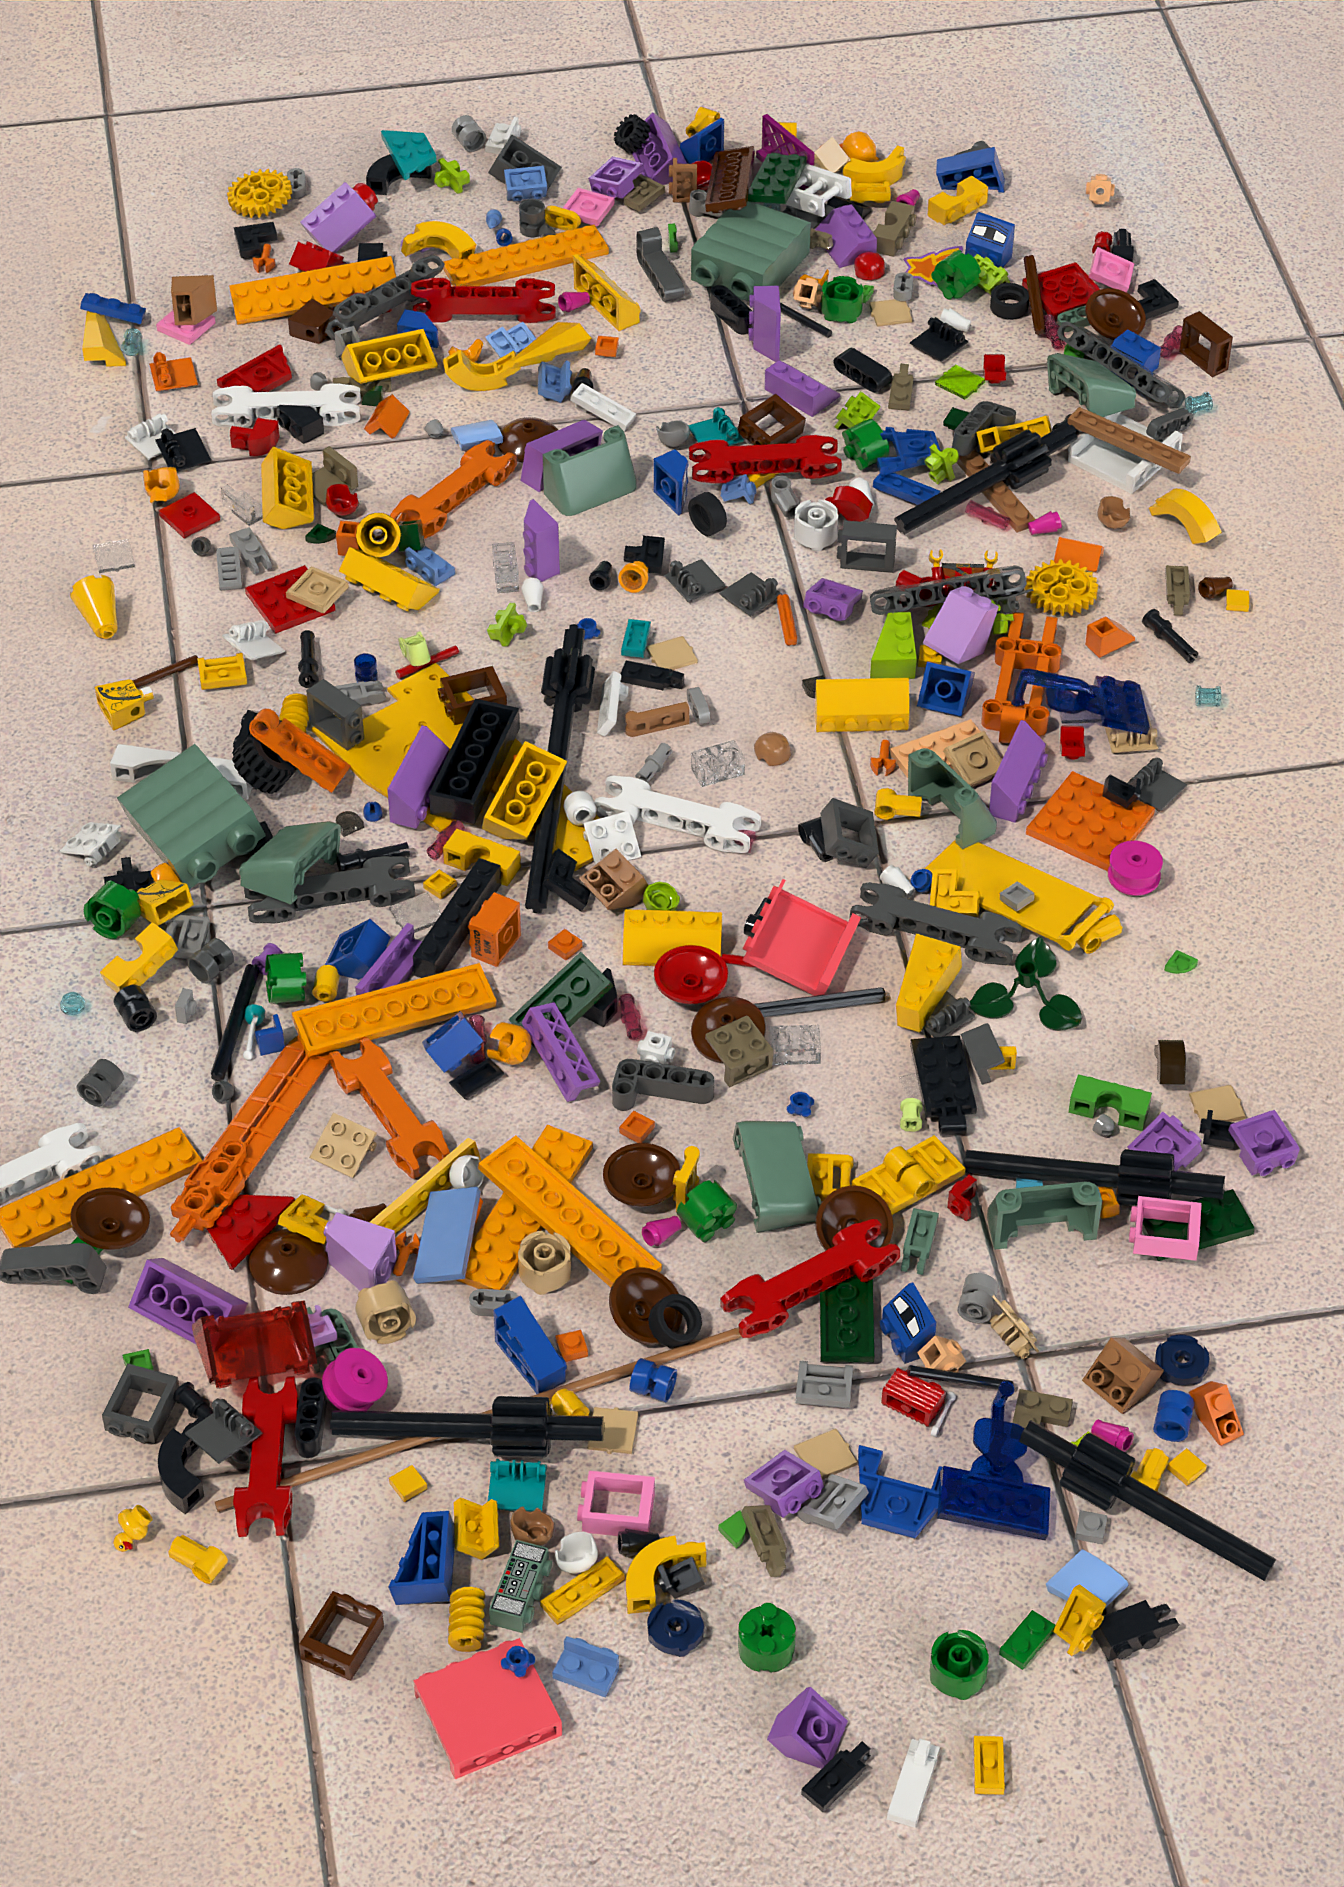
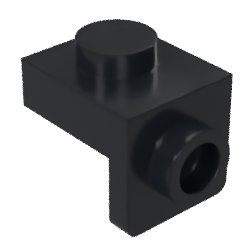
M1109 775L1105 779L1102 796L1127 808L1141 796V779L1136 778L1131 784H1128Z
M1208 1110L1207 1118H1201L1199 1133L1204 1134L1203 1144L1233 1149L1235 1140L1228 1130L1230 1124L1234 1122L1212 1119L1213 1110Z
M693 1557L668 1569L663 1564L658 1566L661 1576L657 1577L661 1589L664 1593L668 1591L675 1599L705 1585L696 1560Z

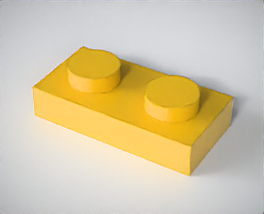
M974 1736V1794L1004 1795L1003 1737Z

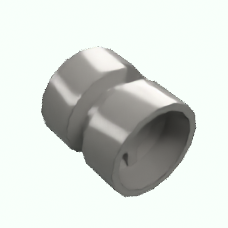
M463 115L454 121L452 133L465 150L474 152L482 148L486 141V135L471 116Z
M969 1274L965 1278L962 1295L958 1304L957 1311L959 1315L972 1323L988 1322L994 1307L992 1296L996 1297L999 1285L997 1281L987 1274Z

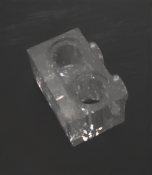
M514 542L492 544L497 593L519 592V571Z
M735 740L691 752V769L701 787L745 775V757Z
M819 1025L769 1026V1044L774 1050L772 1065L821 1064Z

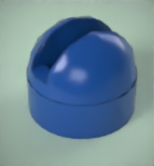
M505 228L499 229L496 233L497 243L501 246L511 244V232Z
M376 801L366 803L363 809L364 818L370 822L380 820L383 815L381 805Z

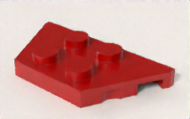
M282 345L275 346L218 378L217 386L220 388L248 386L254 392H269L292 379V374L286 356H284Z
M239 1195L233 1204L222 1212L221 1216L214 1222V1226L207 1228L211 1240L216 1244L221 1256L223 1255L229 1269L233 1270L278 1224L280 1215L295 1201L294 1197Z

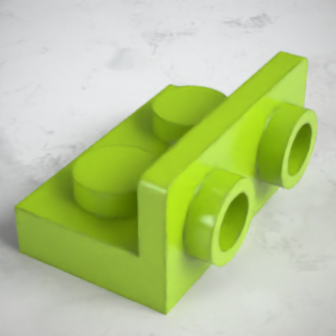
M978 254L974 257L981 269L979 279L981 280L977 285L991 295V291L996 286L1002 283H1010L1007 277L1009 274L1004 268H997L988 257L983 258Z
M860 391L856 398L851 396L844 405L847 407V410L842 408L836 416V419L839 421L834 427L838 429L843 423L850 428L864 420L872 419L881 406Z

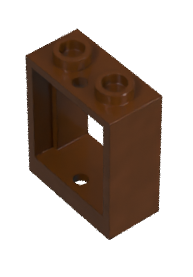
M1198 311L1183 319L1179 352L1213 378L1228 370L1233 336L1202 312ZM1200 334L1211 342L1210 351L1199 343Z
M774 394L740 417L738 431L743 438H746L753 445L787 444L803 433L806 418L781 397ZM768 414L784 426V428L772 436H769L755 424Z
M493 666L440 678L441 688L437 689L438 696L441 702L444 701L446 715L452 718L454 725L464 723L474 700L457 704L453 694L486 687L490 696L479 698L480 700L507 705V695Z
M332 1591L299 1643L301 1659L351 1681L384 1629L383 1612L373 1605H365L356 1601L348 1594H339ZM337 1614L368 1627L352 1655L320 1642Z

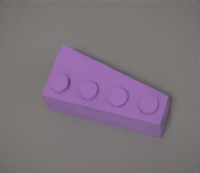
M584 419L527 443L520 481L538 492L544 489L543 454L554 449H561L571 457L601 445L603 430Z

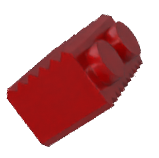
M897 1368L888 1380V1383L883 1387L881 1403L883 1406L886 1405L888 1408H892V1410H896L902 1415H906V1417H910L912 1420L915 1419L916 1422H920L928 1427L944 1405L946 1391L935 1382H927L919 1377L908 1376L907 1370L904 1371Z

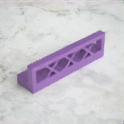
M407 923L357 984L355 987L356 995L405 983L414 971L413 954L422 943V941L414 938V925Z
M555 1002L529 1008L521 1023L529 1032L534 1046L567 1102L574 1101L581 1090L598 1086L601 1081ZM551 1012L555 1021L552 1022L545 1019L542 1013ZM554 1031L563 1034L566 1042L557 1039ZM569 1051L575 1054L578 1061L569 1059L565 1052ZM577 1071L587 1074L590 1080L581 1081Z

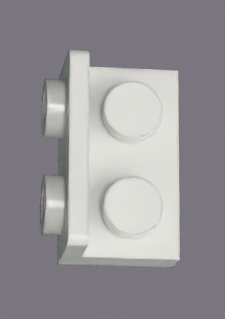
M518 117L513 118L511 125L505 123L495 124L485 145L486 152L500 154L511 135L520 137L521 125H519Z

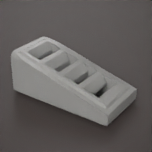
M238 547L217 548L220 591L242 589Z

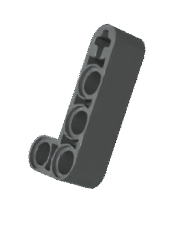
M654 227L637 231L636 253L638 262L662 301L665 302L684 297L683 283L662 251V237L659 228Z
M979 402L955 429L952 448L956 449L960 456L969 455L979 444L976 432L996 426L1015 424L1016 411L993 402Z
M624 1059L619 1062L612 1083V1104L617 1110H630L635 1105L637 1094L707 1104L714 1098V1076L704 1070L637 1059Z
M84 1243L9 1248L3 1251L0 1259V1281L16 1284L72 1279L80 1291L87 1294H97L100 1292L107 1267L96 1250Z

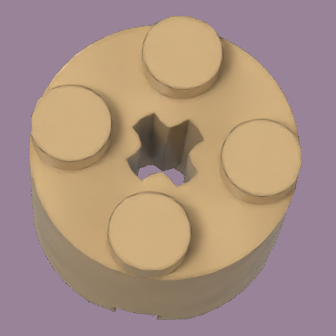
M537 1231L526 1236L522 1240L518 1251V1268L521 1281L539 1295H544L565 1285L571 1278V1251L568 1241L562 1235L555 1232L552 1235L545 1234V1231Z
M392 1280L371 1288H364L358 1293L359 1299L356 1302L355 1311L363 1331L370 1341L374 1339L378 1344L393 1343L405 1337V1331L410 1326L411 1328L414 1327L416 1322L415 1313L405 1290L399 1286L397 1281Z

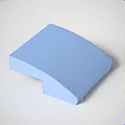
M524 322L519 323L508 331L502 326L485 337L500 358L512 351L518 354L536 340Z
M492 419L451 428L453 438L456 444H459L461 451L469 450L486 440H490L495 444L503 443L501 431Z
M1083 1549L1046 1583L1048 1592L1066 1601L1073 1588L1080 1584L1106 1603L1105 1608L1129 1586L1128 1581L1118 1572Z

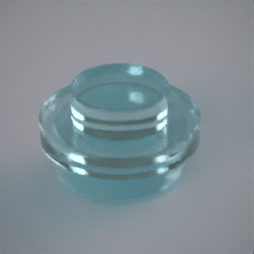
M76 992L65 994L60 1002L61 1011L67 1015L81 1013L85 1008L84 998Z

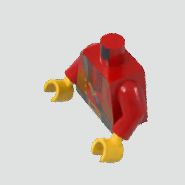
M939 549L938 553L939 558L933 557L932 550L928 557L929 561L933 564L931 568L932 577L937 580L985 572L986 570L994 569L993 565L998 561L997 552H995L994 559L987 558L988 550L984 554L985 562L987 563L986 567H984V564L942 563L940 567V561L943 557L941 549ZM994 578L989 579L991 586H993ZM967 581L964 586L974 590L976 583L974 581ZM944 585L941 592L944 595H948L950 591L954 590V587L952 585Z

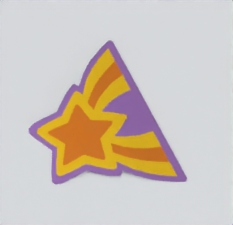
M963 246L945 248L937 253L933 251L921 257H906L903 260L909 268L905 273H910L913 275V278H919L927 284H934L938 287L931 276L935 266L954 251L961 250L963 252Z

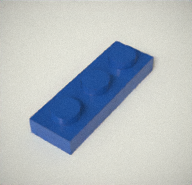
M85 293L80 306L82 310L137 324L142 323L146 313V308L138 304H127L115 298L100 297L95 293Z
M879 473L873 480V488L916 505L941 493L940 490L896 473L880 475Z

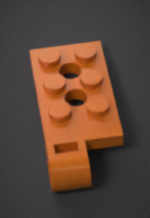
M271 709L260 710L249 725V730L253 737L277 753L284 761L298 768L302 774L316 781L320 787L327 789L331 793L351 767V765L286 718L279 724L278 715Z

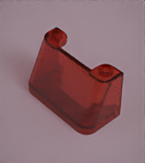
M305 1300L292 1302L291 1306L283 1308L279 1306L273 1310L225 1318L224 1316H218L215 1319L214 1315L204 1316L192 1324L193 1336L209 1383L216 1385V1389L232 1386L234 1381L294 1371V1375L309 1373L310 1367L317 1364Z

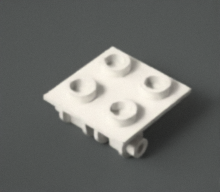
M157 414L151 420L147 419L146 423L141 422L139 425L131 427L125 439L150 460L161 454L155 442V439L161 438V431L167 428L173 434L176 433L165 424L168 421L166 415Z
M264 620L233 625L229 629L228 634L222 635L224 639L250 660L285 653L284 649L265 635L269 625Z
M629 811L583 823L585 828L583 836L585 841L588 840L595 865L614 849H617L627 860L642 857Z
M89 822L81 828V831L75 837L70 838L66 842L60 853L84 855V862L87 866L96 865L107 855V852H110L121 841L122 835L118 831L121 825Z

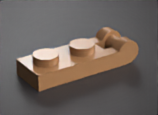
M682 702L643 712L629 711L625 715L627 723L625 726L626 735L636 737L688 725L689 706L687 702Z

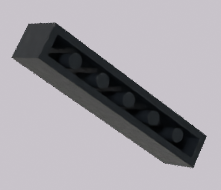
M481 858L476 861L413 954L414 976L424 978L444 972L470 933L468 929L470 919L478 914L483 902L488 900L500 888L501 865Z

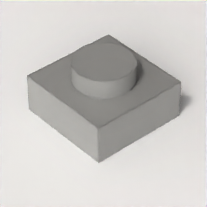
M1017 881L1000 892V900L1015 911H1019L1034 901V892Z
M183 988L175 1004L178 1023L187 1024L190 1015L195 1014L197 1002L193 998V991L191 989Z
M1080 1510L1075 1539L1103 1544L1107 1515Z

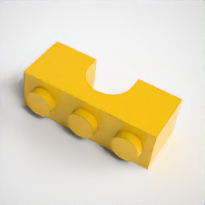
M971 175L957 183L956 196H950L941 192L928 199L927 216L945 227L986 204L988 186Z
M459 829L454 831L443 847L444 864L466 871L469 865L476 862L479 858L501 865V884L505 886L510 884L521 868L520 851Z
M153 922L135 938L142 951L140 957L133 961H125L116 956L100 971L106 985L116 993L129 985L141 986L150 977L154 976L157 970L178 951L173 938Z

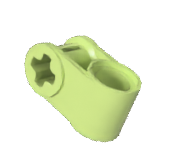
M420 631L416 635L405 639L402 637L398 638L402 654L412 666H421L430 662L426 639Z

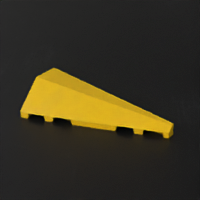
M87 311L82 345L84 361L105 360L106 367L126 366V360L105 316Z
M557 322L514 356L507 364L513 369L539 364L542 361L549 362L556 355L584 350L592 338L580 323Z

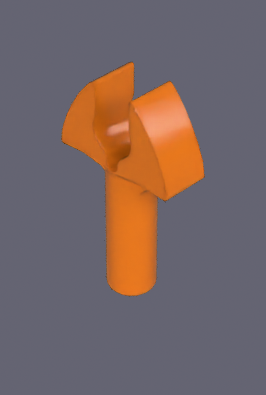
M264 244L261 258H253V266L258 273L263 265H265L266 273L275 267V258H269L271 252L270 244Z
M888 740L881 741L879 758H870V767L876 776H878V768L882 765L886 768L885 776L890 775L896 767V760L888 758L890 741Z
M406 1231L395 1238L396 1250H399L393 1268V1274L396 1276H402L409 1255L412 1253L418 1254L420 1242L416 1233L414 1234L413 1241L405 1246Z

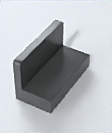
M986 1023L961 1033L966 1050L982 1085L991 1081L987 1070L1005 1062L990 1025Z

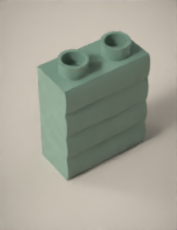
M747 201V206L741 210L728 209L692 247L691 280L705 287L726 286L739 299L749 301V295H753L754 286L780 287L810 253L811 222Z
M193 744L117 797L131 824L161 860L170 865L181 883H186L189 889L198 883L207 882L212 879L219 868L236 856L252 851L258 841L266 836L251 807L196 744Z

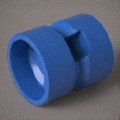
M640 1358L634 1367L629 1390L643 1396L650 1393L652 1399L666 1403L670 1399L675 1387L677 1369L665 1365L657 1367L655 1362Z
M1167 1390L1160 1395L1158 1412L1156 1413L1153 1427L1158 1437L1171 1442L1183 1441L1188 1437L1190 1419L1192 1418L1195 1404L1194 1399L1189 1394L1179 1390Z

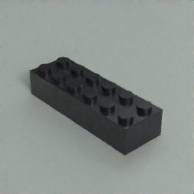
M480 699L474 700L429 793L430 814L472 824L476 823L520 729L519 708Z

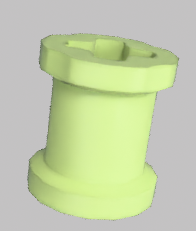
M907 1098L901 1101L902 1118L900 1119V1127L905 1131L915 1132L922 1128L920 1112L923 1110V1103L916 1098Z

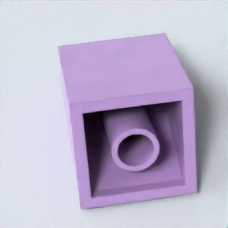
M962 586L954 589L948 594L923 644L957 664L984 654L999 606L993 604L989 598L981 597L974 593L969 587Z
M336 1212L332 1221H328L324 1229L329 1264L360 1291L364 1288H371L375 1285L386 1283L397 1260L395 1231Z

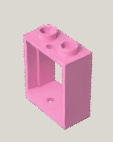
M1138 1196L1137 1207L1132 1206L1130 1222H1135V1227H1130L1129 1243H1134L1133 1254L1196 1261L1200 1237L1201 1203ZM1143 1218L1188 1223L1187 1240L1142 1235Z
M589 1471L588 1480L582 1481L581 1498H585L584 1505L579 1504L577 1521H582V1531L618 1536V1533L625 1531V1529L650 1532L655 1496V1477ZM594 1491L641 1494L638 1517L591 1512Z

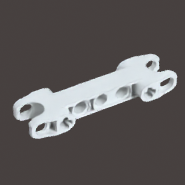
M340 383L325 384L321 387L320 391L254 392L248 386L220 388L213 392V402L217 408L212 410V423L219 427L231 428L232 426L248 428L257 418L277 420V406L295 405L313 408L323 417V425L325 426L352 424L360 420V407L355 405L361 401L360 388ZM347 392L356 394L355 397H345L344 395ZM220 395H226L229 398V400L223 401L219 400L217 397ZM352 411L356 415L348 417L344 412ZM222 414L228 415V418L220 420L216 416Z
M607 777L605 791L615 797H599L594 801L597 809L596 814L602 818L629 811L632 825L638 820L704 838V842L708 847L722 852H748L750 849V838L739 831L755 832L761 826V816L742 805L723 802L719 808L699 804L653 792L647 782L633 777ZM612 783L618 784L622 789L614 787ZM600 805L610 808L611 811L602 809ZM743 818H750V819H752L755 823L748 822V821L744 820ZM733 840L742 842L743 846L736 844Z
M84 1123L60 1127L43 1135L38 1142V1149L0 1166V1204L59 1177L63 1180L102 1162L104 1157L99 1146H90L85 1149L75 1148L84 1143L88 1138L87 1128ZM79 1132L77 1136L70 1138L74 1133ZM96 1155L91 1161L85 1162L90 1157Z

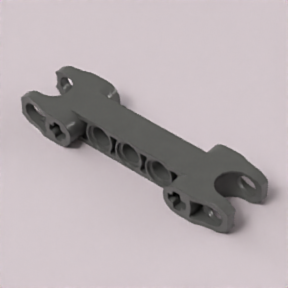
M430 255L414 262L410 270L365 294L356 293L336 305L333 311L336 319L328 324L325 332L332 340H335V332L331 329L333 327L339 326L341 329L354 326L358 332L361 325L403 302H413L420 299V297H415L411 294V283L434 278L442 272L445 263L437 255ZM429 262H434V263H436L439 267H438V268H435V269H431V268L428 266V263H429ZM419 287V288H417V289H418V290H422V289H426V288H424V287Z
M1062 322L1057 331L1061 340L1114 372L1153 400L1165 403L1173 408H1180L1186 398L1181 389L1151 372L1088 329L1078 327L1071 322ZM1071 326L1074 333L1070 338H1066L1064 331L1067 327ZM1173 391H1176L1179 395L1175 403L1169 401Z
M1013 565L989 569L980 573L875 590L869 595L872 613L883 615L906 611L910 608L944 603L948 596L941 592L944 585H952L954 589L964 586L967 581H974L976 583V588L973 592L979 596L997 595L1021 590L1027 585L1025 572L1022 567ZM1012 574L1020 575L1019 580L1016 582H1010L1009 577ZM991 578L995 580L993 586L989 584V579ZM922 589H929L932 595L928 599H922L919 593ZM905 594L906 601L904 602L900 599V595ZM883 597L887 600L884 606H878L875 603L878 598Z
M402 856L375 857L366 860L361 869L304 877V883L302 885L297 884L294 890L297 899L292 904L244 887L245 898L263 900L247 907L249 921L253 923L275 924L292 920L295 917V911L370 900V903L375 907H386L410 900L415 896L414 882L410 880H395L410 873L409 859ZM395 865H404L400 869H392ZM409 889L406 893L397 892L398 890ZM257 911H266L262 915H254Z
M863 883L860 888V898L873 906L855 905L850 910V917L852 913L867 917V919H860L858 926L869 932L887 936L895 929L914 935L920 934L965 948V954L968 958L985 964L1009 965L1012 961L1013 950L1000 942L1020 941L1023 927L1017 922L996 913L982 912L979 918L909 900L907 899V893L903 889L889 884ZM867 890L875 892L877 896L869 894ZM1010 928L1013 929L1016 933H1010L1004 929ZM995 952L1003 953L1006 957H1000Z

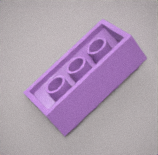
M652 112L644 120L650 126V133H647L649 138H646L645 141L647 142L643 143L642 148H638V151L633 152L632 155L636 162L643 163L644 171L641 173L642 175L662 185H666L669 182H673V177H669V165H673V158H677V164L687 163L669 123Z
M1023 720L1020 721L993 778L989 810L994 817L1016 823L1019 814H1024L1027 804L1026 799L1031 798L1034 789L1033 783H1038L1041 774L1040 768L1045 767L1048 759V754H1045V742Z
M421 726L387 789L390 822L417 829L420 821L426 818L429 806V793L450 752L449 747L427 726Z
M165 1258L147 1259L128 1308L215 1354L239 1327L248 1303Z

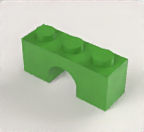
M1078 1074L1070 1097L1068 1113L1093 1119L1097 1109L1112 1107L1119 1113L1118 1125L1143 1131L1150 1109L1152 1093Z

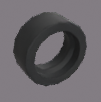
M1004 283L996 286L991 291L990 309L997 317L1013 320L1025 316L1028 312L1029 293L1023 286L1016 283ZM1014 299L1019 302L1010 304L1002 302L1000 300Z
M704 492L689 501L688 512L690 519L701 534L712 536L726 527L727 516L725 509L714 494Z
M671 1294L661 1299L650 1310L648 1318L649 1328L653 1336L661 1344L669 1348H677L688 1344L699 1334L702 1326L701 1313L697 1305L690 1298L681 1294ZM672 1307L683 1315L687 1324L685 1334L679 1335L668 1328L664 1321L663 1313L665 1308Z

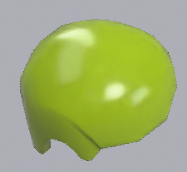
M660 881L649 884L643 895L646 910L675 911L680 901V896L675 888L669 883Z

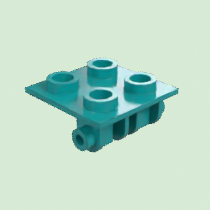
M716 407L713 410L712 419L688 425L698 443L709 440H725L730 446L744 442L738 429L733 425L732 420H730L727 414L725 415V410L720 407Z
M499 1459L491 1461L488 1501L491 1499L496 1500L497 1510L516 1511L520 1507H524L528 1512H532L536 1508H539L542 1512L547 1464H541V1461L537 1463H524V1460H521V1463H516V1460L512 1462L500 1461Z

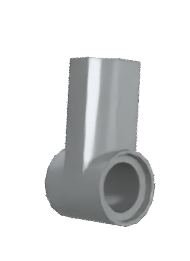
M698 189L690 193L689 212L693 216L701 217L707 214L720 217L728 210L725 209L721 213L706 212L705 201L707 192Z
M785 476L774 477L771 482V501L779 506L784 517L794 519L796 507L800 502L791 489V481Z

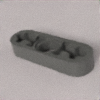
M1181 408L1157 417L1149 423L1146 434L1155 440H1160L1170 436L1174 431H1183L1192 423L1193 413Z

